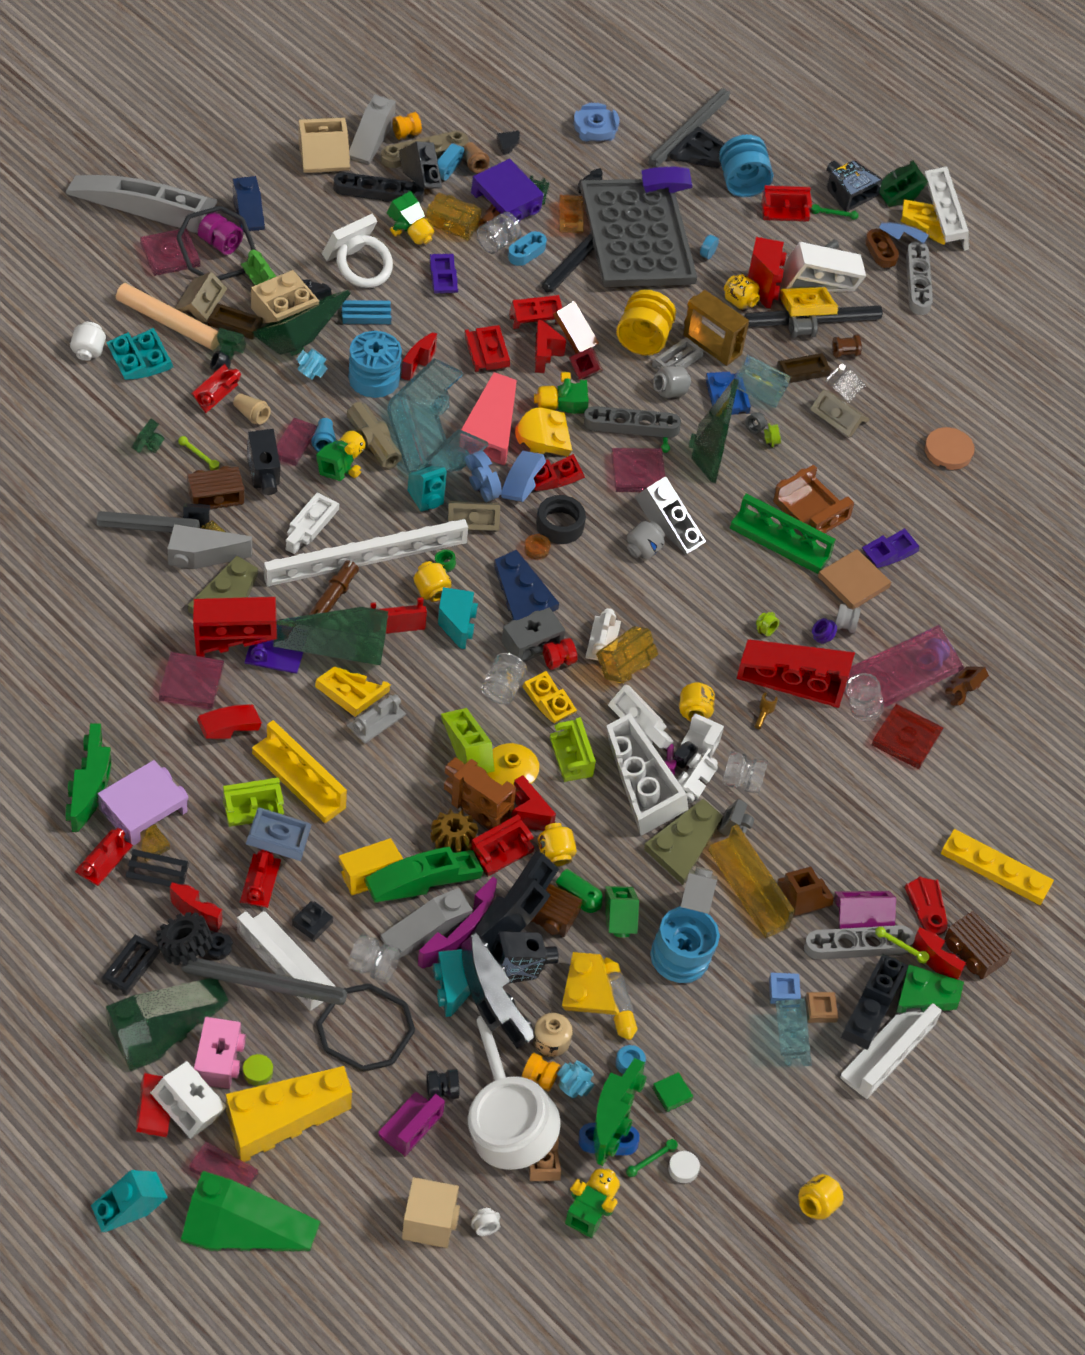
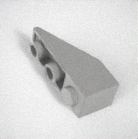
M667 477L662 478L634 496L647 518L657 523L665 535L685 554L706 542Z

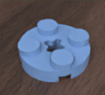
M588 103L581 106L580 111L575 112L573 125L583 141H610L615 138L619 127L617 112L615 110L611 112L606 109L607 105L601 103Z
M480 450L465 456L466 465L472 473V476L469 477L472 488L475 491L480 490L482 498L486 503L498 498L502 493L501 484L497 472L492 473L488 466L492 462L487 454Z

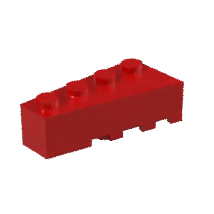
M748 639L736 679L839 708L855 652Z

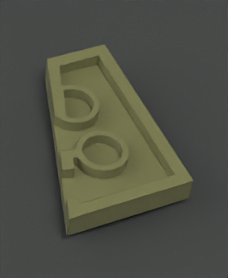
M236 556L194 599L248 597L258 576V568ZM194 599L188 604V612L193 614Z
M703 798L647 841L644 850L676 880L684 885L688 878L689 870L695 867L704 848L708 845L721 824L723 815Z

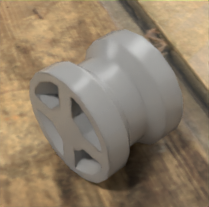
M840 604L835 622L837 630L844 628L848 629L849 633L855 634L861 609H850L846 605Z

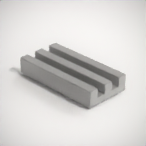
M686 337L656 357L652 362V366L654 368L659 367V369L664 366L675 365L687 368L703 357L704 351ZM675 355V358H673L672 360H670V361L667 362L666 364L664 363V362H666L667 360H669L671 357H673V356Z

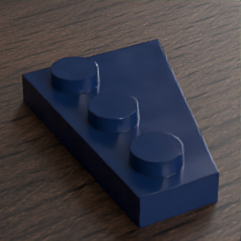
M517 550L495 559L494 568L507 600L508 611H510L513 620L522 619L534 611H541L550 607L552 612L559 609L557 599Z

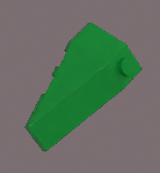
M203 1171L191 1198L181 1242L209 1251H221V1248H240V1251H251V1248L271 1249L272 1251H310L321 1221L234 1180Z

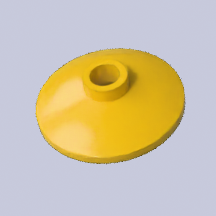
M515 743L501 744L492 749L495 771L487 773V776L500 785H503L506 781L514 785V780L522 775L531 784L536 780L539 773V762L536 755L530 749Z

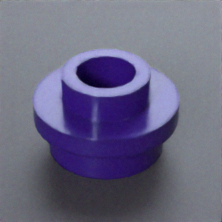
M826 618L818 620L812 627L813 638L819 644L831 641L837 632L836 623Z

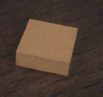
M806 992L805 1003L808 1023H837L838 1012L835 992Z

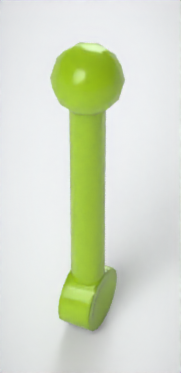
M179 437L178 443L181 446L188 447L207 462L210 470L219 469V462L217 460L208 458L189 443L187 437Z
M882 926L876 928L875 934L877 937H884L917 957L919 963L923 964L928 961L929 954L926 951H917L887 933L886 929Z

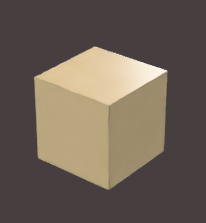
M413 1177L404 1217L402 1240L448 1248L451 1230L456 1231L460 1205H456L459 1186Z

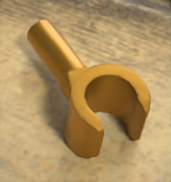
M767 692L762 695L759 705L761 711L755 724L756 729H761L768 713L775 711L778 701L777 696L774 701L766 700Z

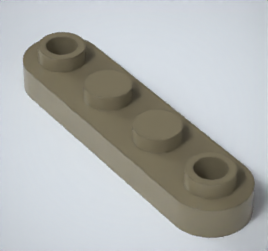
M452 131L389 145L381 151V162L389 168L402 167L399 150L416 141L434 143L438 159L452 143L464 147L469 139L461 131Z

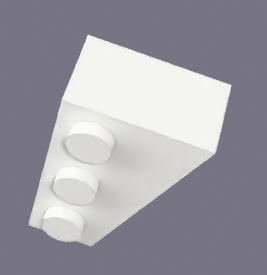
M799 242L785 261V265L781 266L784 272L780 287L781 289L826 287L828 292H849L857 289L866 277L860 254Z

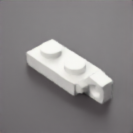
M316 493L290 523L285 550L295 554L303 543L308 545L310 541L312 542L339 510V503Z
M624 685L609 702L608 706L620 718L631 713L651 744L654 742L659 748L667 749L674 742L663 731L667 727L663 720L629 685Z

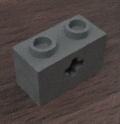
M550 607L541 611H534L522 619L510 621L507 625L503 626L502 644L516 664L519 665L542 655L544 644L551 642L559 644L560 640L564 639L565 628Z

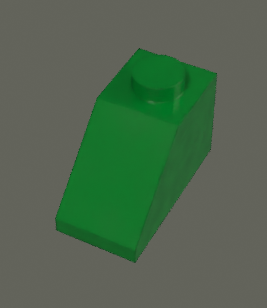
M605 886V913L608 932L613 933L615 937H629L630 933L638 934L639 898L634 888L627 886Z

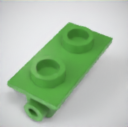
M251 250L248 253V261L241 263V266L254 285L277 277L259 251Z

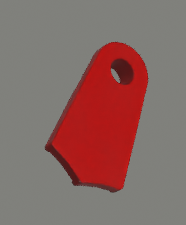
M919 876L914 881L905 884L904 888L923 929L932 931L938 936L942 935L948 927V921L938 879L933 880ZM931 920H936L939 924H934Z

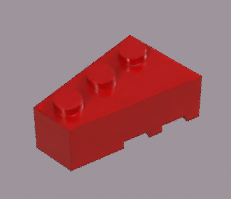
M276 597L194 599L193 628L196 658H204L205 653L219 650L220 653L228 652L229 647L239 644L247 647L277 639Z

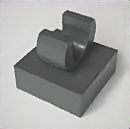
M737 799L725 810L718 832L729 836L735 830L737 833L744 835L747 828L751 829L755 819L748 814H744L748 804Z

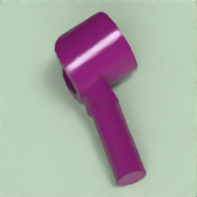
M671 744L667 748L666 760L663 761L672 774L675 775L676 760L673 758L674 745Z

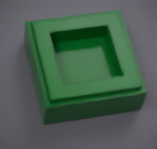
M679 1072L653 1083L652 1089L666 1112L693 1100V1094Z

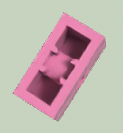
M205 1017L194 1069L208 1086L230 1089L232 1078H238L240 1061L236 1060L237 1053L243 1052L246 1034H241V1022Z

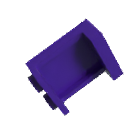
M510 158L473 176L472 195L475 198L484 195L502 214V225L505 228L519 223L530 215L537 214L542 208L544 194Z

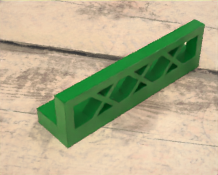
M747 493L742 498L740 511L730 525L731 530L818 575L819 571L823 570L831 559L836 541L835 538ZM748 505L756 508L758 513L748 509ZM771 517L776 518L780 522V525L773 522ZM793 529L801 531L803 536L796 534ZM816 540L826 544V548L818 545Z

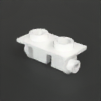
M607 608L600 616H595L585 658L612 663L621 621L616 620L614 610Z
M710 748L701 754L696 752L687 763L689 766L687 772L684 771L677 778V781L687 794L688 803L697 801L706 787L698 779L700 778L707 784L718 769L717 760L707 756L711 751Z

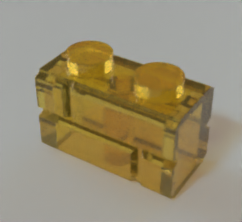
M438 192L434 201L427 208L426 220L434 228L469 241L479 227L478 222L481 219L482 209L474 204L460 201L451 195Z
M633 626L596 653L599 664L602 665L601 669L604 678L617 681L618 683H625L632 679V674L637 670L650 666V661L659 654L656 645L653 643L651 631L648 628Z

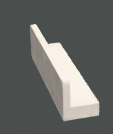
M942 167L925 171V177L928 181L927 186L945 242L960 240L963 250H969V231L948 168Z
M245 911L237 917V933L276 975L335 986L266 912H262L252 918ZM298 997L310 1011L323 1003L318 1000Z
M932 1003L925 1012H922L920 1008H909L906 1010V1013H897L874 1038L869 1049H864L841 1073L840 1078L864 1098L868 1099L936 1025L942 1010Z

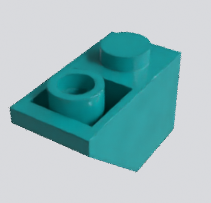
M430 466L408 474L407 491L421 512L435 509L444 504L447 474L445 467Z
M443 587L438 625L460 649H466L467 639L472 640L475 624L470 623L471 618L476 619L478 603L473 602L474 592Z
M462 949L440 951L438 963H433L434 980L440 981L441 989H437L439 1007L444 1006L445 1017H451L471 994L464 973Z
M130 1170L91 1205L101 1232H108L148 1216L168 1197L157 1172Z

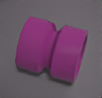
M213 212L207 214L202 219L198 227V236L208 244L213 245L222 254L229 255L241 244L243 230L233 222L228 221L220 213Z

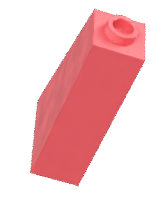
M495 372L492 374L459 433V450L470 454L482 450L492 462L505 466L517 380Z

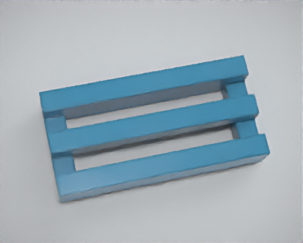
M342 300V324H391V301Z

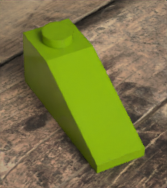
M463 708L441 713V719L457 758L465 764L472 758L487 773L494 772L492 742L469 710Z

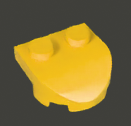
M540 407L534 408L521 418L515 428V435L519 444L524 442L531 449L530 452L539 454L548 452L568 457L572 451L566 417L563 412Z

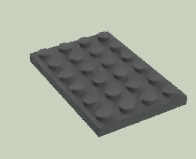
M643 179L581 180L580 190L590 233L593 237V245L603 287L696 284L697 274L675 193L670 194L668 187L646 193Z

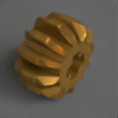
M450 808L447 815L440 812L437 820H433L430 839L431 842L435 843L436 849L450 846L454 853L470 851L472 839L477 837L478 826L476 823H473L472 815L464 817L463 810L457 814Z

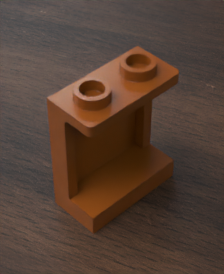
M815 465L799 470L796 475L787 480H781L775 488L773 502L784 513L823 533L850 519L855 502L848 496L839 500L816 478L817 467Z

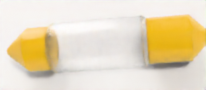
M606 957L604 958L606 973L619 1010V1014H611V1018L614 1020L618 1036L631 1040L638 1028L625 979L620 971L619 964Z

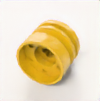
M640 290L633 293L628 299L624 313L617 326L616 334L619 342L626 349L636 354L654 355L659 353L664 348L669 331L675 321V306L668 297L660 292Z

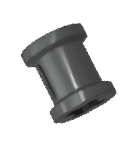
M815 315L796 319L795 316L790 317L789 334L791 338H796L797 335L816 337L818 324Z

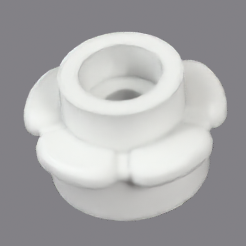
M490 1208L480 1209L474 1214L471 1220V1227L476 1230L479 1236L493 1234L500 1228V1214Z

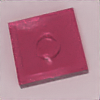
M185 228L181 238L193 268L201 267L200 258L188 230ZM179 229L140 237V244L154 276L188 269L177 241Z
M612 448L611 455L616 492H642L665 477L662 448Z
M171 652L159 692V701L213 709L224 669V661Z

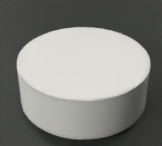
M677 1152L670 1159L669 1174L679 1183H690L697 1177L700 1163L698 1158L691 1152Z

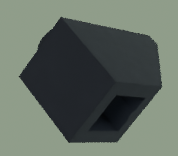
M416 141L399 150L402 171L407 177L421 188H442L434 143Z

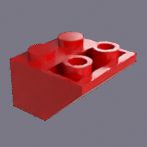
M756 237L748 277L759 285V301L766 308L771 309L773 299L778 300L780 286L776 285V283L782 282L784 269L780 268V266L785 265L787 252H782L784 245L782 241Z

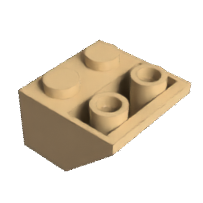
M345 118L299 120L298 141L303 172L350 171L348 131Z
M294 270L251 287V308L257 316L263 318V323L280 321L319 304V300Z

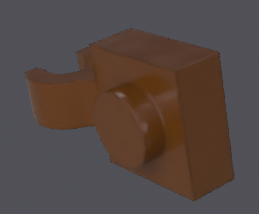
M966 666L951 680L952 685L945 689L946 694L955 693V698L950 702L951 705H962L966 699V692L974 691L981 686V683L989 676L985 667Z

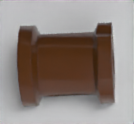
M853 335L851 338L834 337L832 340L834 357L840 358L841 355L850 354L860 356L862 352L860 336Z

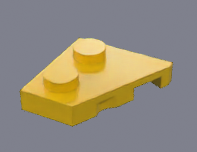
M334 666L316 679L315 687L356 717L389 693L391 684L385 681L382 682V685L368 682L365 675L350 673L345 669Z

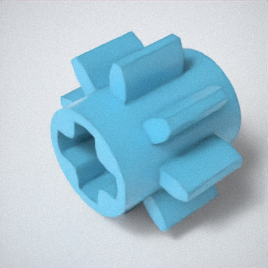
M312 348L309 353L302 350L296 359L300 363L297 369L312 380L315 375L322 378L328 369L324 365L327 359Z
M575 1061L574 1064L565 1063L557 1073L561 1077L558 1083L559 1088L572 1098H576L578 1094L580 1096H587L595 1086L591 1082L594 1073L580 1061Z

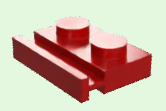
M499 325L476 328L475 331L470 332L469 329L465 330V340L475 372H479V369L482 368L493 370L510 367L509 354Z

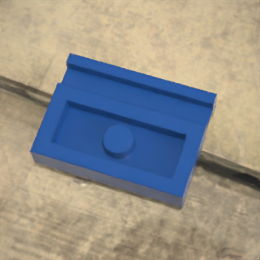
M730 371L706 373L705 381L715 416L737 415L739 412L750 414L751 405L741 371H737L736 374H731Z

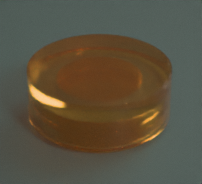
M540 534L530 535L525 540L524 552L531 559H544L550 553V541L547 537Z

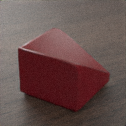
M591 347L569 357L578 380L603 371L598 357Z

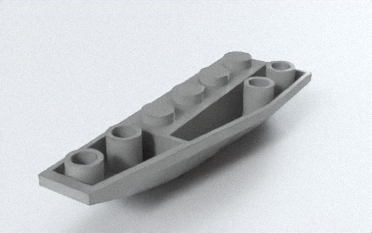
M76 175L66 190L68 195L178 228L181 227L188 214L215 207L217 204V199L177 187L121 176ZM206 215L191 218L185 230L198 233L199 224Z

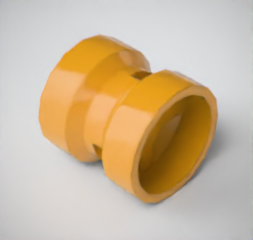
M416 112L408 113L406 117L400 115L392 118L393 131L398 140L406 138L410 134L415 136L422 133L421 120Z
M533 1052L523 1070L522 1077L534 1081L543 1090L549 1092L556 1081L561 1065L554 1061H544L541 1055Z

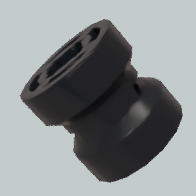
M448 1069L445 1073H439L436 1070L426 1072L428 1100L435 1094L439 1097L459 1099L460 1089L457 1069Z

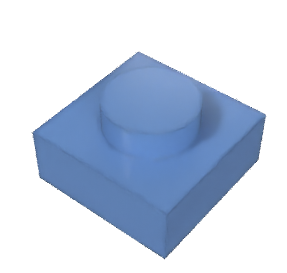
M770 973V1004L799 1005L801 1000L799 974Z

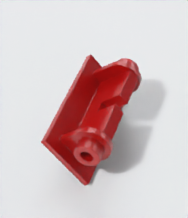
M223 364L192 392V395L205 413L209 412L239 385L241 373L237 369L229 370Z
M120 828L110 830L79 865L75 873L99 886L133 847L131 843L124 840L125 832Z
M262 849L257 854H253L240 903L268 908L281 859L274 858L273 852Z

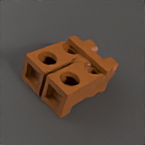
M455 757L445 766V774L449 777L444 783V790L452 795L451 804L458 809L461 806L466 814L472 815L474 820L488 830L512 817L516 790L514 785L508 781L500 785L487 776V772L479 767L478 763L472 758L465 764Z

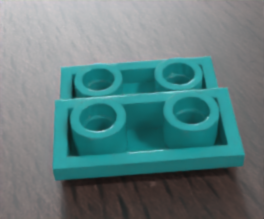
M154 328L134 337H131L129 332L106 342L125 380L149 377L174 368Z

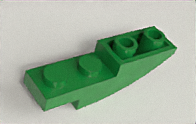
M90 723L89 734H84L83 750L88 751L87 757H82L81 769L74 770V780L68 781V797H72V804H66V821H71L72 832H79L95 813L99 806L98 793L107 788L112 766L111 747H102L101 724Z
M449 846L419 853L392 863L367 876L365 884L374 903L425 895L431 886L481 879L483 869L473 850L453 853Z
M634 1058L622 1077L610 1073L604 1084L597 1106L594 1129V1152L598 1165L603 1166L609 1156L614 1157L620 1144V1138L622 1135L626 1137L631 1129L633 1120L629 1117L634 1094L636 1091L639 1093L642 1091L647 1076L643 1075L644 1061Z

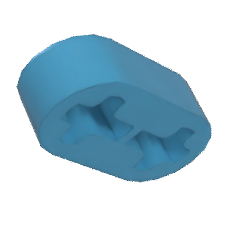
M452 143L437 162L442 180L446 181L459 166L464 156V147Z
M534 231L512 243L508 251L510 263L522 266L541 255L546 249V236L541 232Z

